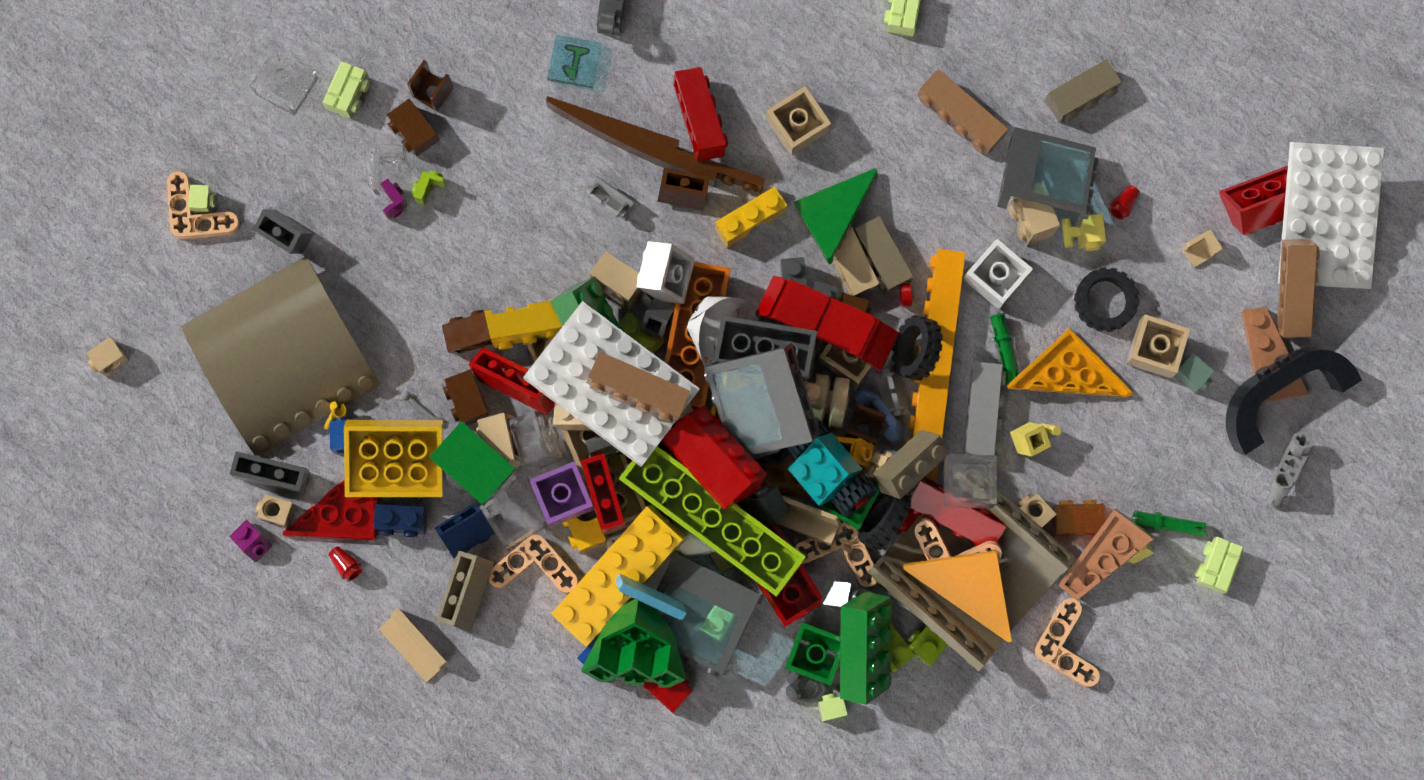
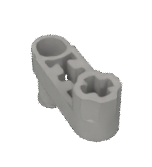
M1301 432L1293 435L1272 478L1271 491L1266 499L1268 505L1271 506L1274 500L1273 507H1280L1284 496L1288 495L1293 488L1314 443L1309 434ZM1288 465L1293 467L1290 474L1285 472Z

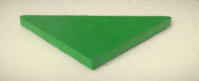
M876 168L794 201L797 212L828 264L833 262L836 251L840 249L846 238L848 228L853 224L859 213L858 209L862 202L866 200L874 179H877L878 173Z

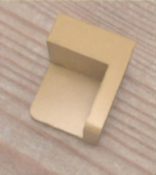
M1211 229L1187 242L1182 247L1183 252L1193 267H1197L1218 255L1223 249Z

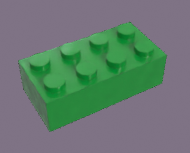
M595 276L571 286L550 301L562 326L583 301L623 331Z
M863 592L841 606L840 699L867 705L890 688L892 682L890 675V663L892 660L890 652V641L892 639L890 618L893 613L890 596Z

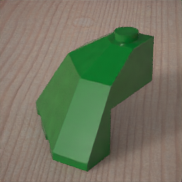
M637 599L622 605L604 625L581 671L599 682L610 683L611 679L624 680V684L644 686V682H655L658 684V687L664 688L674 686L686 679L672 630L656 608Z

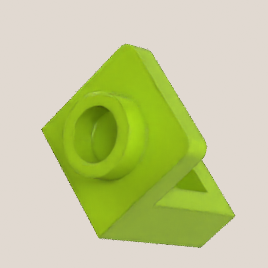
M432 170L430 173L422 171L419 182L415 181L411 192L416 203L425 206L432 185L446 188L447 183L441 173Z

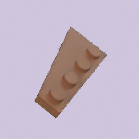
M1266 307L1243 310L1241 312L1255 375L1258 369L1270 366L1277 357L1289 353ZM1300 377L1267 398L1263 403L1307 396L1309 393Z
M1114 509L1058 586L1073 598L1079 600L1156 538L1118 509Z

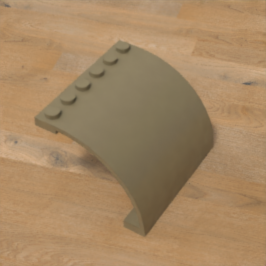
M306 256L181 326L210 385L254 456L329 415L332 402H336L338 405L337 409H339L342 404L346 405L380 386L378 379L349 333Z
M966 462L945 487L990 510L1006 524V529L997 543L1002 550L999 568L1011 632L1060 575H1063L1069 569L1076 558ZM922 514L908 531L904 532L876 562L868 573L876 582L885 587L895 599L904 604L913 615L923 621L932 632L942 638L951 649L961 655L969 665L980 671L1004 639L904 570L903 565L906 563L927 561L915 536L916 523L920 519L929 518ZM922 525L920 533L925 532L928 542L932 540L930 529L932 528ZM937 526L952 557L976 547L972 540L956 536L952 529L946 526ZM935 545L929 549V552L933 557H940L943 554V549Z

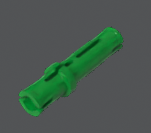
M999 313L990 316L995 336L993 340L997 344L1002 368L1006 372V385H1008L1019 375L1011 343L1012 334L1008 331L1005 313Z
M1134 510L1132 517H1137L1132 519L1137 525L1150 527L1154 531L1162 529L1204 537L1206 532L1205 530L1196 529L1206 528V522L1163 516L1160 512L1152 514Z

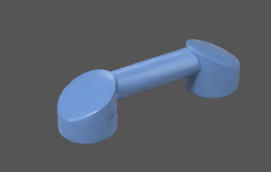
M860 388L855 393L857 402L865 407L873 404L878 412L887 415L885 421L889 427L884 430V435L891 444L897 445L902 441L904 434L901 423L896 420L876 392L867 388Z

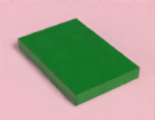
M462 421L429 456L434 463L483 506L516 470L515 467Z

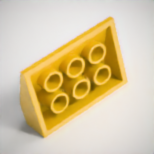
M346 420L344 425L345 497H442L443 470L429 456L443 442V420Z

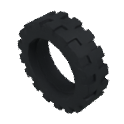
M1103 267L1099 270L1091 271L1080 282L1074 296L1075 310L1078 311L1081 321L1084 320L1088 327H1094L1096 331L1100 332L1103 330L1112 332L1115 329L1124 327L1136 314L1139 305L1138 288H1135L1133 279H1129L1123 271L1118 272L1116 268L1106 269V267ZM1098 282L1114 283L1124 293L1126 300L1125 308L1118 316L1114 318L1100 317L1090 308L1087 299L1088 292Z
M913 315L911 319L907 318L904 321L905 324L899 328L898 338L892 348L894 352L892 362H894L893 368L899 376L921 381L923 377L927 378L930 375V371L933 372L936 362L940 359L939 352L942 351L941 340H943V335L940 333L941 327L937 325V321ZM922 334L921 349L913 363V347L918 336Z
M882 493L878 500L874 501L872 508L858 530L859 541L874 551L881 550L884 545H888L890 539L896 536L898 529H901L904 519L909 514L908 510L911 508L910 497L905 494L899 499Z

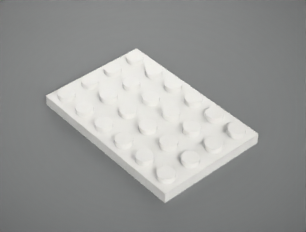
M1290 142L1282 240L1311 239L1317 244L1320 250L1319 260H1316L1318 282L1315 283V286L1371 289L1384 148ZM1279 264L1278 284H1279V281H1280V264Z
M582 301L523 379L642 467L675 422H665L659 419L656 413L651 411L649 413L642 412L636 409L633 403L628 401L622 403L613 399V395L605 391L598 393L590 389V385L586 381L599 351L690 390L682 412L700 388Z

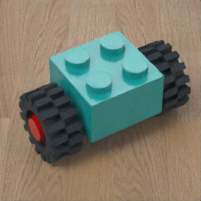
M816 417L820 435L813 442L786 447L796 459L788 470L818 506L832 501L844 517L851 516L876 495L878 488L866 474L856 477L862 468Z

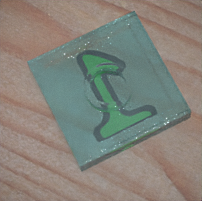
M556 35L547 80L593 89L601 43Z

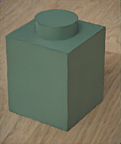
M1192 353L1181 364L1175 377L1195 393L1199 389L1204 391L1213 381L1210 377L1215 371L1197 355Z

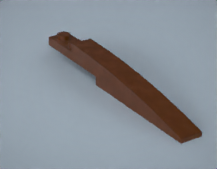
M549 96L546 98L547 108L593 135L655 165L710 176L709 185L713 187L718 178L725 185L734 186L735 184L743 187L742 189L749 193L762 192L765 178L712 160L697 162L694 154L679 150L680 144L678 139Z

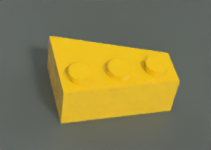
M550 301L528 304L527 307L514 310V306L506 307V312L492 314V310L484 311L490 339L494 348H499V350L510 349L514 347L513 344L523 342V345L532 344L542 337L553 339L563 327Z

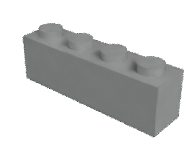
M974 361L971 365L963 449L964 459L992 461L994 455L998 456L1000 443L996 441V432H1000L1002 419L998 418V409H1002L1004 396L1000 395V386H1004L1006 372L1002 371V364Z

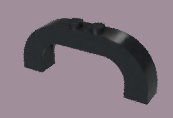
M1305 347L1292 351L1289 354L1280 355L1270 366L1258 369L1254 376L1246 380L1235 391L1227 408L1226 431L1234 451L1246 455L1265 443L1257 428L1256 415L1260 405L1267 398L1313 370H1320L1332 390L1343 393L1362 381L1355 366L1339 353L1317 347Z

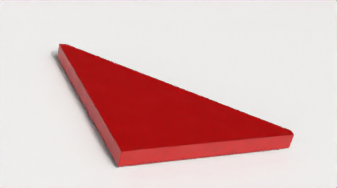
M344 479L317 504L300 516L288 529H285L283 536L376 541L377 531L373 529L375 504H379L380 497H345Z

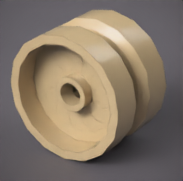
M816 373L814 384L820 386V395L817 402L811 405L814 416L823 423L824 415L828 413L827 425L829 429L841 430L848 408L850 379L837 377L834 380L832 391H829V376Z

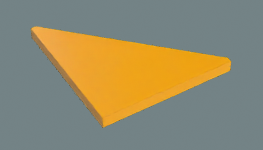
M1070 328L1006 386L1008 389L1115 397H1130L1133 394L1127 385Z
M997 550L906 563L903 565L904 570L1005 641L1012 642Z

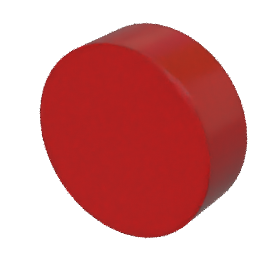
M901 284L899 287L901 306L903 308L912 307L910 284Z

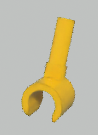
M336 402L330 404L331 413L323 426L324 429H329L330 421L345 416L347 411L344 404L341 405L339 410H336L338 407Z

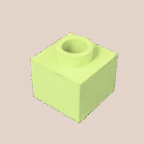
M190 185L188 200L190 211L193 214L212 213V207L216 206V193L213 192L209 185Z
M836 693L822 696L823 701L818 702L822 722L847 716L844 700L837 697Z

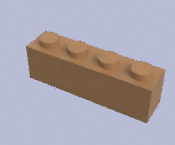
M939 69L919 90L918 96L921 103L928 108L934 109L937 112V116L943 122H949L960 137H966L970 140L976 151L988 155L1005 137L1008 128Z
M1311 239L1282 240L1277 330L1283 338L1311 337L1312 329L1315 328L1313 306H1316L1317 296L1314 292L1315 283L1318 282L1316 260H1319L1320 250Z
M600 351L586 381L590 385V389L598 393H603L604 391L613 395V399L622 403H626V401L633 403L635 408L642 412L649 413L651 411L656 413L659 419L668 423L672 421L677 422L690 394V390Z

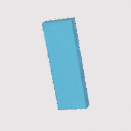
M619 573L615 580L620 592L679 620H683L687 613L682 602Z

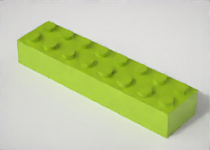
M658 446L642 467L632 460L619 478L620 481L776 597H778L806 559V556L736 504L724 510L686 467Z

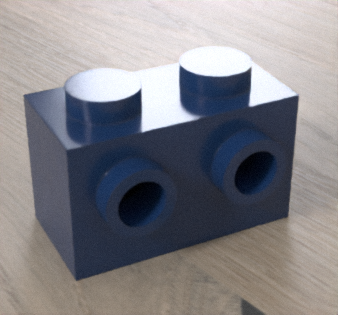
M477 503L472 504L435 527L453 559L457 557L458 551L468 553L470 548L478 543L486 542L491 535L495 534Z
M375 504L373 529L382 536H394V533H404V537H418V534H425L427 510L424 507Z

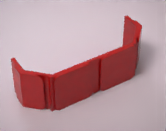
M777 276L772 277L755 312V316L760 321L764 317L779 321L790 327L817 331L819 340L860 358L875 368V373L877 374L882 372L899 335V332L866 312L833 299L799 282Z

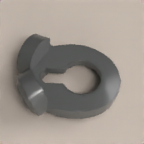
M793 671L787 678L789 686L786 687V695L792 702L797 700L815 702L825 694L826 686L822 682ZM813 681L817 689L813 695H808L805 690L799 689L797 685Z

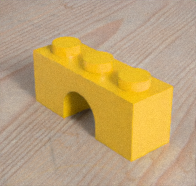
M774 186L716 221L715 231L726 248H729L747 237V234L756 226L764 222L767 225L784 215L787 211V204Z
M575 517L563 522L564 528L569 526L572 535L568 536L573 550L578 548L580 554L607 543L597 518L590 521H581Z

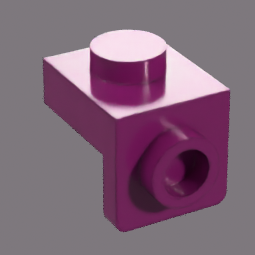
M387 178L380 185L393 202L383 209L387 219H390L391 217L396 218L401 215L407 205L401 196L404 192L396 182L392 184Z
M247 519L229 536L254 562H257L272 547V544Z

